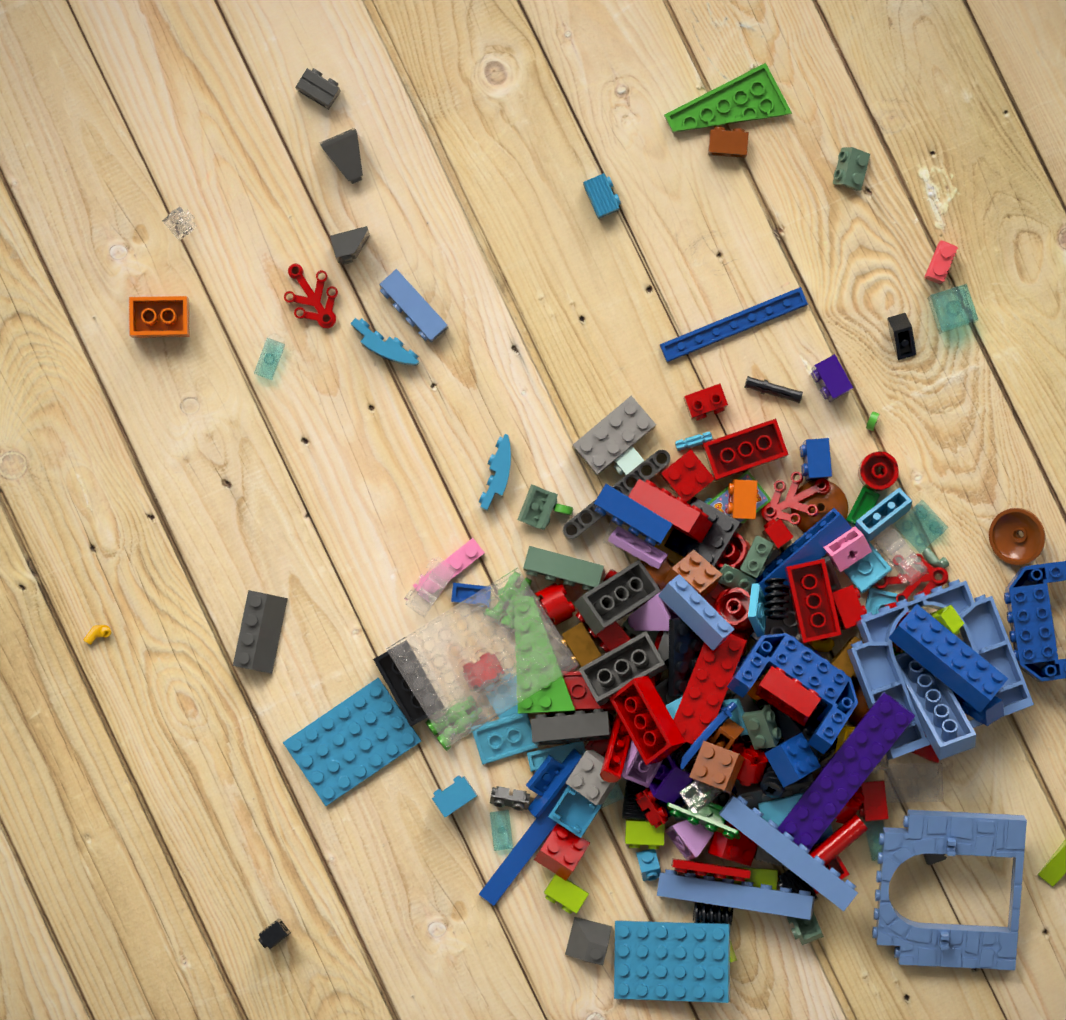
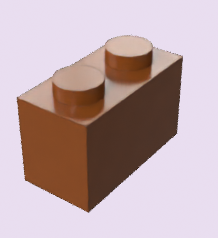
M714 127V129L710 130L708 155L746 158L749 132H744L745 130L740 128L726 131L724 127Z

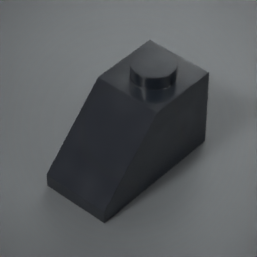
M906 313L888 317L889 333L897 359L901 360L915 356L916 349L912 325Z

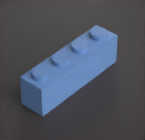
M397 269L380 283L382 288L380 292L386 299L390 297L395 302L392 305L399 313L403 311L408 316L405 318L412 327L415 325L420 330L418 334L425 341L433 342L448 328L444 320Z
M680 574L672 579L658 595L713 651L734 630Z

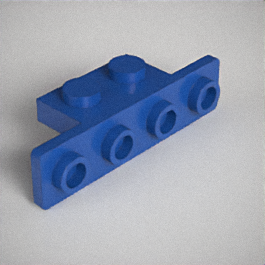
M576 749L570 752L563 763L548 755L526 784L528 789L538 794L528 807V810L534 817L539 818L546 810V807L557 796L582 758V755Z

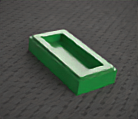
M863 486L846 521L855 525L856 520L875 507L880 494Z

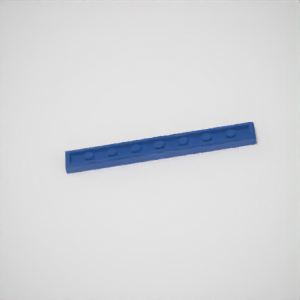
M799 287L660 344V348L666 362H670L807 306L808 303L802 288Z
M566 783L546 807V810L539 818L535 819L480 891L479 895L493 906L557 824L556 821L548 816L568 787Z

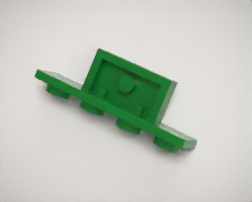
M697 796L694 797L688 810L669 802L667 804L669 814L673 817L686 818L693 825L701 824L708 831L713 833L718 831L723 833L724 837L731 840L734 838L739 840L741 837L738 830L725 825L727 820L719 815V812L723 809L722 806Z

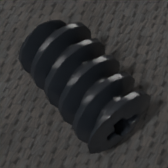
M770 578L765 580L764 584L768 587L764 589V592L767 593L764 599L768 602L764 603V607L767 609L764 611V615L768 619H788V616L783 614V612L789 610V608L783 607L784 604L789 603L788 600L783 599V597L789 595V593L783 591V589L789 588L788 585L783 584L788 579Z
M768 763L760 783V789L768 797L780 798L785 787L783 788L771 764Z
M695 902L693 912L694 923L732 925L733 908L729 912L728 907L724 906L721 911L720 906L717 905L715 910H713L712 904H709L706 909L704 903H701L698 908Z

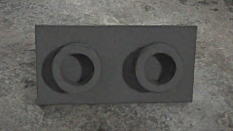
M492 787L490 803L494 806H508L518 811L528 810L530 794L527 791L514 789L511 796L509 795L510 788Z

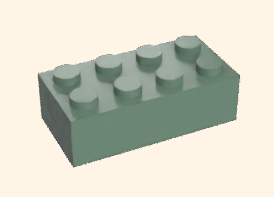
M529 546L523 570H526L527 575L537 577L538 574L545 575L546 580L556 582V579L564 580L563 584L574 587L575 584L582 585L583 590L590 591L599 585L604 566Z

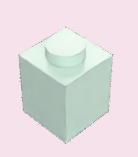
M631 446L614 460L616 464L614 468L620 475L624 473L626 476L644 462V459Z

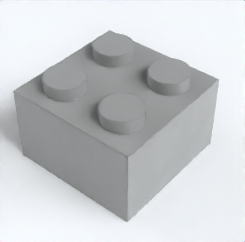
M594 750L585 751L566 784L595 805H600L605 802L617 782L609 783L600 777L604 757Z

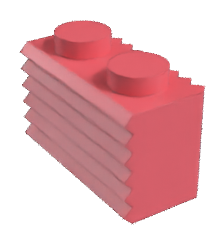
M941 240L937 245L924 278L939 285L945 281L958 247Z

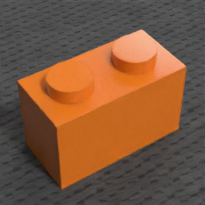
M732 480V483L728 485V495H731V503L728 502L727 514H730L732 518L756 519L757 481Z

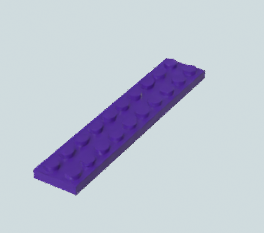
M883 692L780 823L777 830L783 834L786 831L795 838L793 840L795 844L799 846L802 843L810 850L915 718V714Z

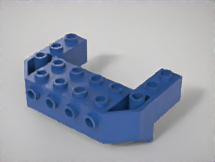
M1066 561L1021 567L1005 588L1004 601L1008 607L1007 621L1011 627L1009 635L1011 643L1013 642L1014 654L1020 669L1037 682L1066 678V659L1058 660L1047 583L1066 581Z
M787 633L761 636L744 658L727 687L743 698L757 678L759 679L767 669L769 670L773 666L774 668L779 667L784 670L789 678L799 680L807 690L812 689L819 694L818 697L821 698L818 705L823 709L817 717L820 724L811 736L808 744L824 754L832 746L858 704L851 678L844 671L830 664L827 659L820 657L811 648L806 647L795 637Z

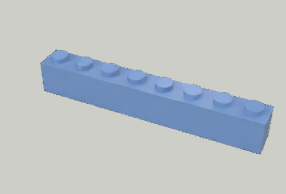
M733 795L719 812V815L842 911H845L858 894L855 890L857 886L848 879L844 882L839 878L841 874L834 868L830 870L824 866L826 862L816 855L813 858L808 854L810 850L802 843L799 846L795 844L793 836L786 831L784 834L777 830L779 826L771 819L767 822L762 818L764 814L757 808L750 809L747 806L748 802L740 795L736 798Z
M670 869L660 873L657 896L808 920L812 919L815 896L811 895L810 891L799 890V893H793L791 888L786 887L774 890L772 885L761 884V887H755L753 882L747 881L736 884L733 879L728 878L716 881L714 876L706 875L703 878H697L696 874L689 872L684 873V875H678L675 870Z

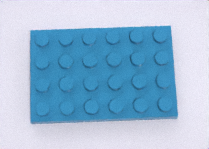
M378 677L285 740L283 744L324 805L327 806L420 743L421 739L413 727L409 725L404 714Z
M615 921L614 999L729 1003L730 924Z

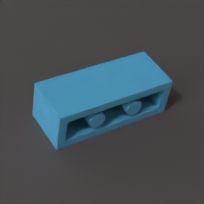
M899 487L856 520L855 526L864 534L869 543L909 512L912 500Z

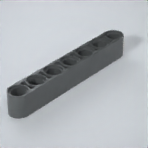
M666 450L656 451L612 487L629 496L633 488L627 486L626 480L631 477L636 479V481L638 479L644 482L650 480L669 464L670 454ZM664 454L667 458L666 463H658L656 456ZM649 466L652 469L651 475H643L641 468ZM596 500L564 525L563 534L566 538H577L603 517L595 511L596 507L593 504ZM582 514H590L592 521L587 524L583 523L581 520ZM574 525L577 528V533L575 535H568L566 532L567 526Z

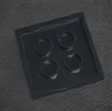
M693 497L689 505H695L709 516L708 520L713 523L701 543L674 528L664 546L682 557L695 550L717 568L741 528L742 523L700 499Z

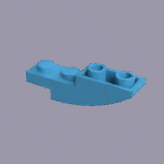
M355 318L351 322V326L364 336L360 341L361 344L370 351L396 363L412 366L419 364L417 360L419 356L412 350L406 351L402 347L404 344L398 338L392 339L389 336L384 342V337L379 332L375 331L373 333L368 329L370 325L362 318L360 320Z
M507 434L504 437H499L495 446L498 450L495 455H491L487 463L490 465L489 470L495 472V475H490L486 484L489 486L487 493L483 492L479 499V503H481L480 508L488 511L494 495L503 496L507 486L511 467V448Z

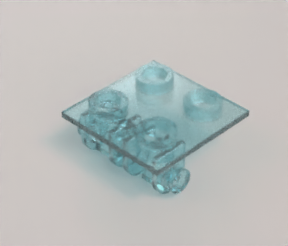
M923 499L894 525L919 553L926 549L948 528Z

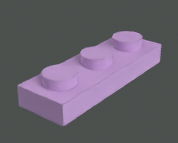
M619 526L613 531L608 540L616 547L622 548L632 556L643 560L648 565L657 569L661 567L668 554Z

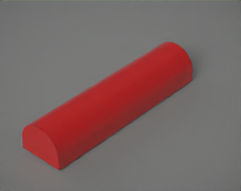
M618 713L600 772V777L609 783H615L620 780L631 737Z
M855 814L809 854L813 858L816 855L826 862L824 864L826 866L865 833L868 828Z

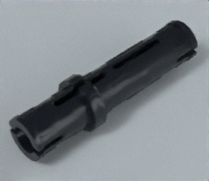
M747 376L744 388L759 391L763 395L766 393L800 403L803 391H797L769 383L766 379L762 381Z

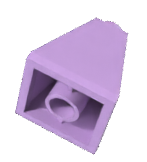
M659 592L628 616V623L631 628H634V631H669V619L678 618L679 616L658 596L661 593Z
M630 741L621 777L649 788L662 761L646 765L634 742Z
M687 820L665 829L666 834L686 860L699 856L714 834L705 829V826L701 824L693 825Z

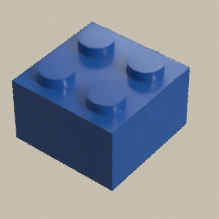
M829 438L805 440L800 446V457H804V464L801 465L802 476H805L806 481L818 480L820 478L829 479L832 477Z
M802 732L764 753L783 788L821 767Z

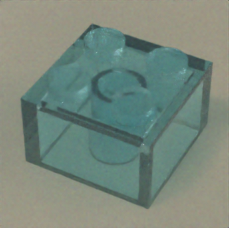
M967 283L932 294L927 298L939 334L975 323L979 320Z

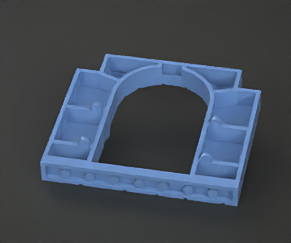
M958 579L948 583L949 587L945 589L942 586L931 589L932 593L925 596L924 592L913 596V601L908 602L907 599L896 602L897 606L890 609L888 605L878 609V614L872 615L869 612L861 615L862 620L856 622L863 642L861 640L851 644L852 648L848 649L847 652L868 708L870 709L881 694L885 692L915 714V718L886 753L888 760L930 745L928 738L925 737L896 661L892 641L889 639L900 619L909 610L913 609L916 604L920 607H929L937 610L949 605L953 606L964 622L959 628L964 643L1008 678L995 695L1003 700L1004 716L1034 705L993 597L986 598L984 594L973 599L967 581L960 583ZM975 719L969 720L972 728L983 725Z
M908 810L907 816H904L903 826L906 828L883 827V833H879V845H882L881 852H878L877 862L880 864V871L876 873V882L879 883V890H875V901H878V907L874 908V920L877 921L876 927H873L872 938H875L877 945L895 946L894 958H897L899 965L1015 970L1027 826L1025 816ZM947 854V856L1013 857L1008 927L920 923L909 920L899 914L891 904L889 899V883L899 865L915 855Z

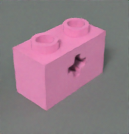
M856 526L823 547L830 557L832 564L840 572L872 552L864 534Z

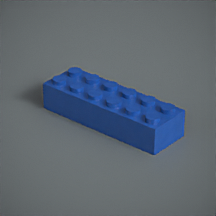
M918 604L913 607L889 636L891 641L980 713L1008 680L1004 674Z

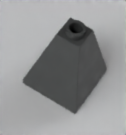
M355 128L320 142L322 149L348 181L354 184L362 180L361 176H363L359 142Z

